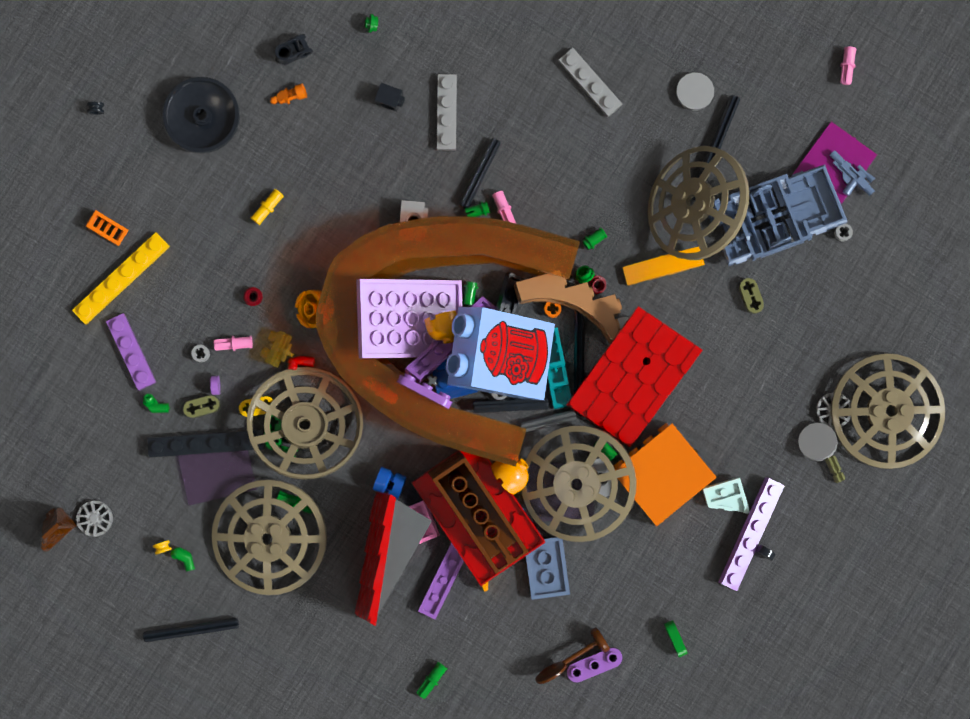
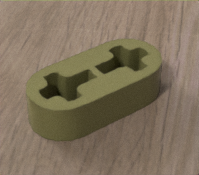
M751 278L744 279L739 285L743 302L749 313L757 314L764 307L758 285ZM745 282L753 285V288H751L752 295L749 294L748 290L743 289L746 285ZM751 297H753L755 303L759 302L760 304L757 310L750 307V304H752Z
M212 395L186 402L183 411L187 417L197 418L217 412L220 408V401ZM209 399L213 402L216 401V405L213 406L214 409L212 410L210 407H203L204 404L209 403ZM191 404H193V406L195 407L200 406L201 408L195 410V414H192V412H188V409L191 407Z

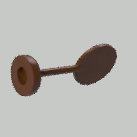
M597 627L591 630V635L594 639L592 643L565 660L543 669L536 676V683L544 684L555 679L566 669V664L596 645L604 653L610 651L607 642Z

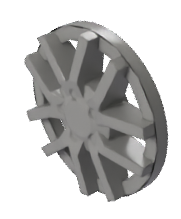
M832 392L822 396L816 406V414L819 421L833 428V425H831V403L829 404L825 398L830 397L832 400ZM841 394L839 402L842 398L846 402L842 405L839 404V409H843L846 405L850 408V400L844 394ZM824 402L827 407L820 408L821 403ZM820 410H826L827 414L821 416ZM829 416L827 424L822 418ZM839 416L840 419L844 420L840 424L841 427L850 421L851 416H847V418Z
M101 501L86 502L77 512V526L85 535L91 537L101 536L112 525V511L108 505ZM90 504H91V507H92V511H91V512H89V510H88V508H87V505H90ZM94 504H100L101 506L96 510ZM105 507L107 511L101 514L100 510ZM83 509L87 515H80ZM107 514H109V521L103 518ZM80 517H86V522L80 523ZM102 521L108 523L106 528L101 525ZM88 524L86 531L83 529L81 525ZM91 526H94L93 533H89ZM99 527V528H101L103 531L100 532V533H97V528Z

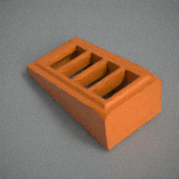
M95 210L85 226L117 246L121 244L129 231ZM99 217V218H101V221L99 222V224H98L97 227L95 228L93 225H94L95 221L97 220V218ZM106 221L108 222V224L102 232L100 231V228ZM111 225H113L115 228L109 236L106 233ZM120 229L121 233L115 240L113 237L117 230Z

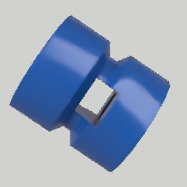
M381 467L373 490L381 493L387 492V494H391L398 499L407 476L399 473L392 474V470ZM390 481L394 483L393 486H389Z

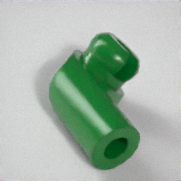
M150 393L143 396V404L151 413H169V403H158Z
M176 547L171 551L172 559L182 561L186 572L195 569L192 555L189 551L181 547Z

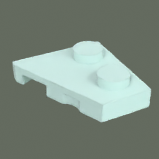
M740 477L706 486L702 489L709 508L750 513Z

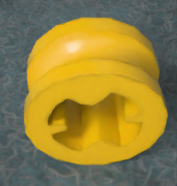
M170 541L153 545V548L156 549L155 555L172 550L168 545Z

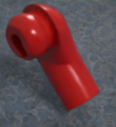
M307 356L290 358L287 362L288 370H296L298 365L314 367L315 358Z

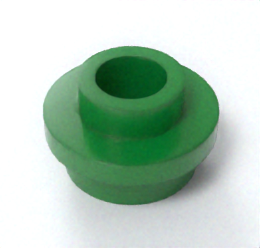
M370 14L369 17L365 18L364 28L367 29L368 33L376 32L378 17Z
M587 265L579 267L576 271V279L579 283H588L595 275L594 270Z

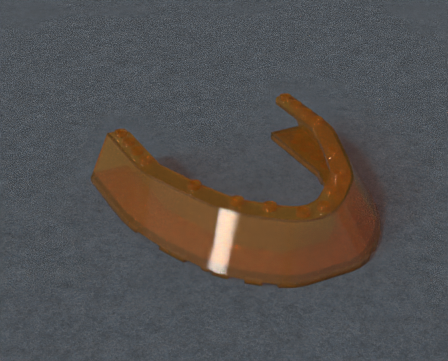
M439 216L385 225L358 238L333 259L328 269L316 310V327L330 361L344 381L366 401L396 423L438 444L516 467L526 433L525 428L452 407L447 409L399 384L397 380L400 375L404 376V374L391 364L387 358H359L356 280L397 279L417 270L491 263L537 276L551 274L567 280L570 279L580 241L528 226L484 217Z

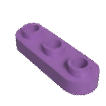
M407 373L404 376H399L397 380L399 384L447 409L450 408L452 401H450L451 397L441 391L439 394L433 392V387L424 382L422 385L414 382L416 378Z
M613 647L606 653L600 651L571 663L567 668V676L573 682H581L619 666L622 662V654ZM611 654L616 655L615 661L609 660ZM592 662L598 663L596 669L591 667ZM575 669L580 670L579 676L573 675Z

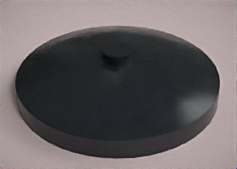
M194 77L181 82L169 93L163 107V123L168 135L178 146L189 152L210 153L219 150L234 137L239 126L240 110L235 96L227 86L212 78Z

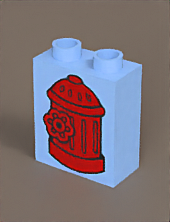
M458 307V314L452 322V332L454 334L452 354L449 355L446 362V371L449 374L447 385L519 399L544 400L555 324L484 307Z

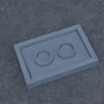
M558 537L544 539L545 543L526 555L532 600L570 595L563 539Z

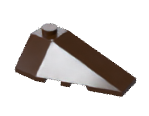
M53 508L45 515L47 518L43 521L41 549L44 552L52 549L77 526L62 508Z

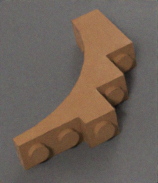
M560 270L515 283L514 289L519 304L551 302L576 310L590 319L600 329L609 345L618 334V330H620L619 321L614 317L621 313L622 306L620 300L616 299L615 294L593 300L594 292L587 282L565 288L567 286L566 278L564 275H561Z

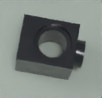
M381 82L375 97V104L397 112L399 107L402 108L405 101L403 90Z

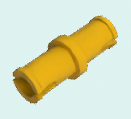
M274 189L268 198L260 203L261 206L250 218L256 224L261 225L268 214L273 213V208L284 197L283 194Z

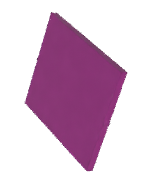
M830 122L793 174L801 171L805 172L825 164L839 201L842 204L847 197L843 193L847 184L843 180V173L833 164L834 160L829 155L835 150L845 161L850 162L851 166L858 172L859 169L857 167L859 165L867 170L877 154L836 124Z

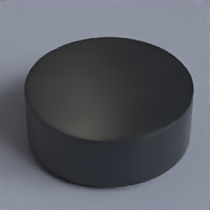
M758 545L755 550L756 553L770 561L775 557L773 551L762 545Z

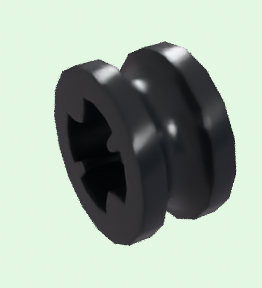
M88 102L87 106H89L87 113L95 115L104 114L102 107L105 104L102 102Z

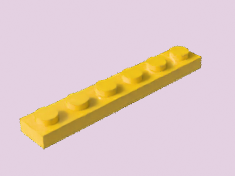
M155 232L72 311L87 325L170 246Z

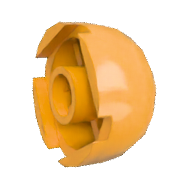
M308 290L301 292L297 297L295 308H298L299 314H296L304 327L318 328L325 325L331 319L333 314L332 300L324 292Z
M456 311L436 314L433 320H430V317L426 318L424 322L430 337L437 341H443V344L453 342L452 322L458 313Z
M508 455L499 458L491 465L494 476L497 480L501 478L504 482L502 487L509 493L515 495L526 486L529 474L527 471L528 465L523 459L519 460L515 456Z

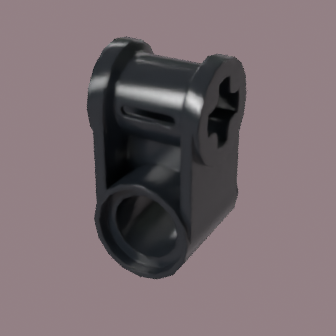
M300 34L291 40L279 44L275 49L277 61L282 65H287L312 54L313 50L309 48L305 40L306 35ZM282 51L289 52V55L285 58L279 56Z

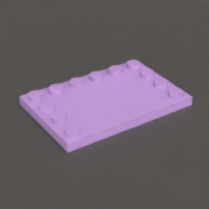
M357 279L359 358H417L435 341L428 334L424 320L430 317V320H433L436 314L456 311L458 313V307H462V280Z

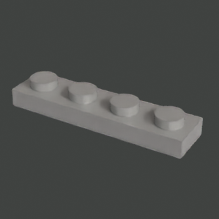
M574 48L570 49L558 60L607 117L622 106L620 100Z
M438 74L437 151H456L457 75Z

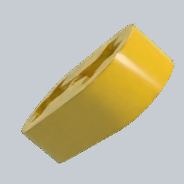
M268 396L260 398V400H262L263 402H265V400H268L269 403H272V401L274 400L273 398ZM252 399L244 400L239 405V411L245 417H247L248 413L243 411V408L246 407L247 403L250 405ZM256 407L253 417L265 415L266 412Z

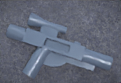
M835 150L829 155L834 160L833 164L843 173V180L847 184L843 190L845 195L849 196L856 185L869 196L875 191L869 185L875 177L867 173L861 165L857 167L859 169L857 172L851 166V163L845 161Z

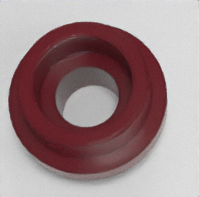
M595 275L588 282V286L592 287L594 294H601L606 289V280L600 275ZM598 281L599 285L594 287L595 282Z
M251 287L244 292L243 298L249 306H257L262 302L263 294L258 288ZM251 294H256L257 298L251 300L250 296Z

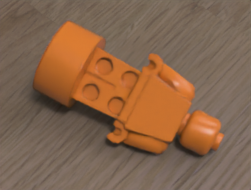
M303 83L295 85V88L281 90L278 92L277 97H271L270 102L272 104H277L278 102L279 104H290V101L293 99L302 100L307 98V92Z

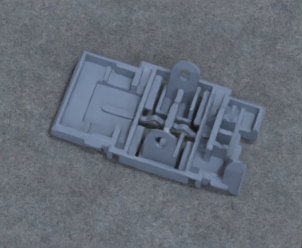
M825 164L805 172H798L789 178L785 174L750 187V206L748 205L744 222L735 238L729 243L730 245H727L721 251L729 267L735 263L737 265L745 262L750 258L752 261L759 257L764 258L802 244L805 240L810 241L814 234L819 235L827 232L829 229L846 224L847 218ZM772 187L780 207H786V211L775 215L772 214V211L776 210L778 205L773 195ZM740 191L730 194L728 197L725 215L733 219L737 214ZM719 198L715 200L713 207L718 211L721 205ZM766 214L767 218L752 223L751 218H754V216L758 217ZM709 215L710 223L714 220V217ZM789 215L790 218L786 219L794 242L791 243L792 238L789 236L784 222L775 224V218ZM767 221L769 222L770 226L763 228L761 230V234L759 229H754V226H757ZM720 222L717 226L719 227L722 225L725 230V233L730 228L729 225L723 222Z

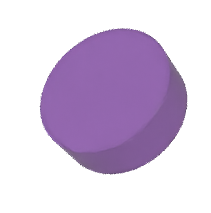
M219 376L210 377L212 395H220Z

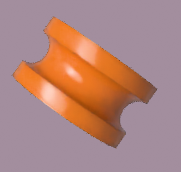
M547 302L544 312L549 318H556L561 313V305ZM550 304H554L556 308L558 307V312L555 311L556 314H551V311L547 310V307L550 308Z

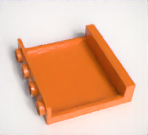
M665 423L658 429V435L654 438L650 435L643 441L644 446L638 450L636 447L628 453L635 468L637 479L635 501L656 526L717 478L673 423L670 425ZM622 459L614 465L615 470L626 468V464ZM629 475L617 478L629 492Z

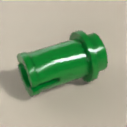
M481 201V204L465 208L466 213H470L467 214L468 220L481 215L487 216L490 213L488 203H483V201Z
M600 227L590 236H585L582 243L587 250L594 249V246L607 238V235Z
M466 281V285L463 286L465 287L462 304L474 305L476 289L479 287H477L475 282Z
M607 442L601 450L610 461L618 454Z

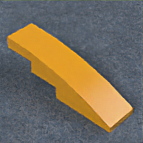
M698 246L679 252L695 253L699 252L700 248ZM667 254L625 266L623 271L627 286L703 266L705 263L704 259L684 260Z

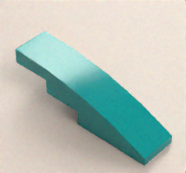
M558 327L554 328L547 376L554 409L568 407L566 404L571 398Z

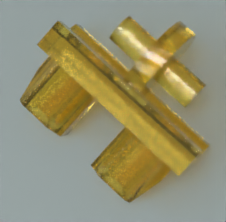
M271 331L268 340L274 344L271 350L264 347L260 356L266 360L265 362L278 368L280 362H285L287 356L292 358L294 356L293 353L289 352L292 344H290L292 336L282 331Z

